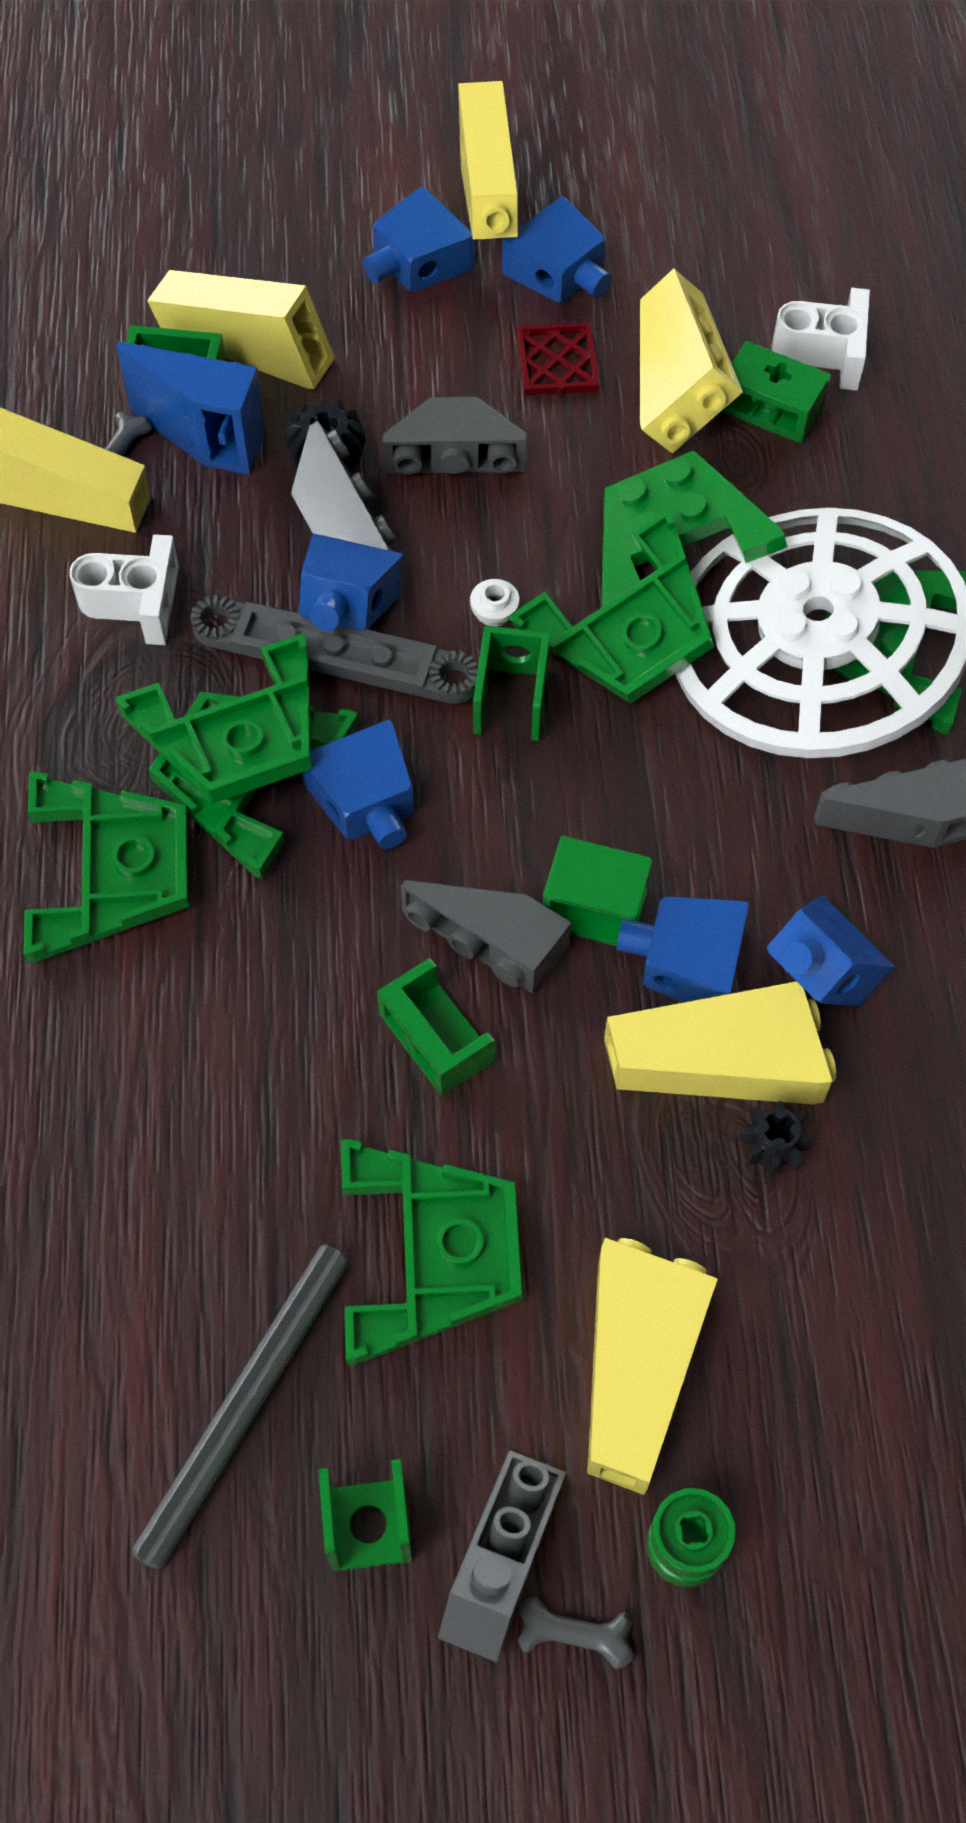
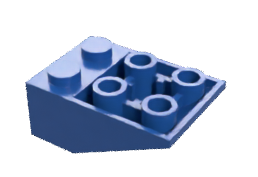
M118 341L116 348L131 413L137 417L147 416L153 429L204 466L250 475L266 432L257 367Z

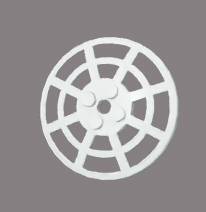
M840 508L803 509L771 516L769 518L781 529L805 524H817L816 532L785 537L788 547L745 563L732 534L702 557L690 572L696 587L706 573L726 555L741 562L724 581L716 597L715 605L702 607L707 625L713 624V634L717 649L730 669L709 690L700 682L691 664L675 673L687 699L704 719L725 735L750 747L777 755L802 758L840 757L874 749L902 737L923 724L944 705L959 684L965 671V582L952 561L931 540L913 528L888 517L860 510ZM837 524L858 525L883 531L906 541L908 544L891 551L885 546L867 538L836 532ZM814 545L812 562L802 563L789 569H785L770 558L792 548ZM835 545H843L859 549L875 556L877 559L856 570L845 564L833 562ZM928 556L950 581L957 602V614L926 608V598L921 583L907 564ZM752 570L769 581L759 600L731 602L738 585ZM894 571L904 584L911 605L880 602L873 583ZM817 609H823L832 614L829 618L822 621H813L806 617L809 612ZM758 619L761 641L742 656L731 639L728 622ZM880 621L908 624L909 628L902 643L888 659L872 644L878 634ZM925 627L956 634L955 644L946 665L933 683L919 695L900 672L916 654L924 637ZM774 656L785 664L803 669L802 685H793L776 680L761 673L758 669ZM855 659H858L869 671L866 675L848 682L823 686L824 670L846 665ZM745 682L751 688L770 697L787 702L800 703L799 731L780 730L755 723L733 712L723 703ZM883 686L901 707V709L890 716L864 726L837 732H820L821 704L854 699Z

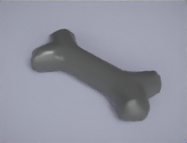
M125 412L116 413L114 418L118 429L105 447V450L123 456L134 440L152 431L149 418L147 416L131 417Z
M535 1596L526 1598L518 1606V1614L525 1625L518 1642L525 1654L541 1643L554 1641L595 1650L603 1654L612 1667L618 1670L626 1667L633 1660V1651L626 1641L633 1623L626 1612H621L612 1621L596 1624L555 1615L548 1611L538 1597Z

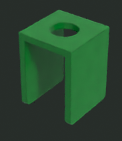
M484 626L473 698V734L481 735L490 670L537 675L532 709L531 740L539 741L548 674L550 632ZM507 646H520L527 649L530 654L523 657H514L506 654L502 649Z
M561 835L543 893L542 905L571 922L570 935L617 946L622 920L637 922L640 920L647 894L645 886L652 860L647 856Z
M401 1459L391 1460L393 1480L342 1487L333 1486L328 1468L318 1469L325 1554L332 1572L412 1562ZM362 1508H376L382 1512L386 1519V1530L383 1536L373 1543L358 1541L350 1531V1522L353 1515Z

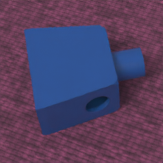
M422 186L375 221L373 225L374 253L362 260L363 269L371 282L376 284L393 275L408 291L417 292L474 269V240L472 239L471 231Z
M563 196L518 228V237L503 239L502 273L557 303L565 302L582 288L593 297L599 298L608 290L612 281V275L604 270L606 244L604 236Z
M313 534L301 573L299 614L303 618L311 619L313 625L323 631H331L337 626L359 631L368 630L399 597L403 553Z
M390 719L311 750L312 769L302 772L303 783L346 839L353 840L371 832L381 849L394 848L406 839L407 831L401 820L409 817L414 812L413 789L395 729Z
M824 896L818 897L798 910L767 946L768 953L821 1004L861 1006L895 968ZM856 975L852 981L848 979L849 977Z
M683 897L661 898L655 925L622 920L616 950L647 957L642 984L648 989L685 1003L730 994L749 903Z

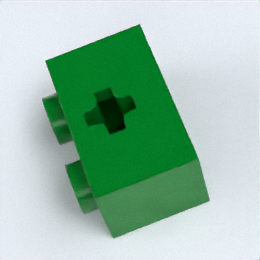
M745 341L731 363L743 393L721 412L802 444L824 407L831 374L776 353L768 348Z

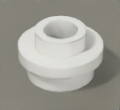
M500 579L485 580L479 583L471 593V610L483 624L493 627L502 626L510 621L508 616L518 610L519 594L516 588L507 581ZM489 599H500V600H499V601H491V600H489Z

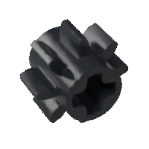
M778 1101L775 1109H771L766 1113L757 1106L753 1108L750 1120L754 1127H743L739 1137L740 1142L752 1144V1150L748 1156L747 1163L751 1165L758 1162L762 1166L767 1167L770 1176L773 1177L778 1168L786 1164L797 1171L803 1161L799 1151L809 1150L814 1136L808 1133H801V1126L806 1116L804 1112L795 1115L791 1111L784 1109L782 1101ZM768 1135L771 1139L775 1140L771 1142L766 1136ZM782 1136L786 1140V1142L778 1137Z

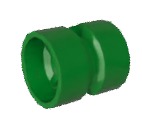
M685 1488L670 1494L660 1504L647 1534L646 1552L651 1566L662 1579L676 1586L695 1587L707 1583L719 1572L734 1545L735 1523L731 1512L718 1496L704 1489Z

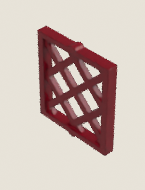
M591 322L551 323L550 325L517 327L524 395L555 393L563 395L572 392L599 391L600 384ZM569 333H580L572 341L566 338L565 336L561 335ZM535 335H548L541 342H538L532 337H530ZM585 338L588 351L578 345ZM554 339L565 345L558 354L547 348ZM524 342L534 348L527 355ZM572 350L583 357L575 365L564 358ZM540 352L551 358L543 367L532 360ZM588 362L590 363L591 375L582 370ZM556 364H560L569 370L561 378L550 372ZM527 366H529L537 372L530 379L528 377ZM575 374L587 381L567 383ZM543 376L555 383L535 385Z

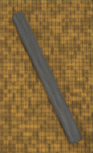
M326 1244L319 1247L133 1546L132 1554L146 1566L155 1570L163 1568L339 1281L348 1264L347 1257L339 1250Z

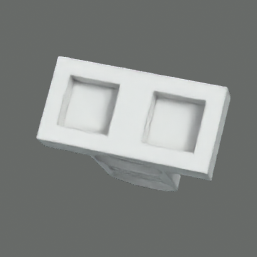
M851 288L847 306L804 301H791L784 304L779 309L772 351L813 367L839 369V389L858 391L866 357L870 290Z
M153 534L149 556L90 553L78 557L72 563L70 579L82 613L96 619L140 621L146 644L166 645L179 570L173 536Z

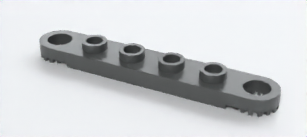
M213 595L214 598L212 599L205 597V601H198L196 603L197 606L191 610L190 620L193 634L201 644L208 647L263 659L261 647L303 633L308 647L310 671L450 704L463 703L474 696L478 665L470 655L468 657L465 656L464 652L460 654L456 653V651L449 652L437 649L436 645L371 630L359 631L337 626L331 631H323L314 626L311 619L303 618L298 613L247 601L246 604L228 600L224 596L222 599L216 595ZM214 615H222L229 619L228 624L225 623L224 628L220 626L217 631L214 627L213 630H210L208 626L205 628L203 623L207 618ZM457 670L463 672L467 676V680H464V684L459 683L457 687L456 684L450 687V683L445 685V681L441 680V676L448 671Z

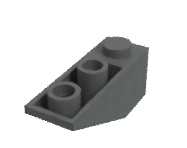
M966 759L953 762L939 760L923 769L906 773L891 771L872 781L854 785L849 782L834 785L821 793L814 821L819 826L931 848L966 840Z
M405 880L401 885L402 911L413 925L424 931L432 929L447 939L452 949L467 959L475 957L491 967L495 976L508 986L518 987L519 985L533 994L569 948L571 922L526 894Z
M509 1450L450 1591L438 1639L494 1662L498 1661L565 1478V1471Z

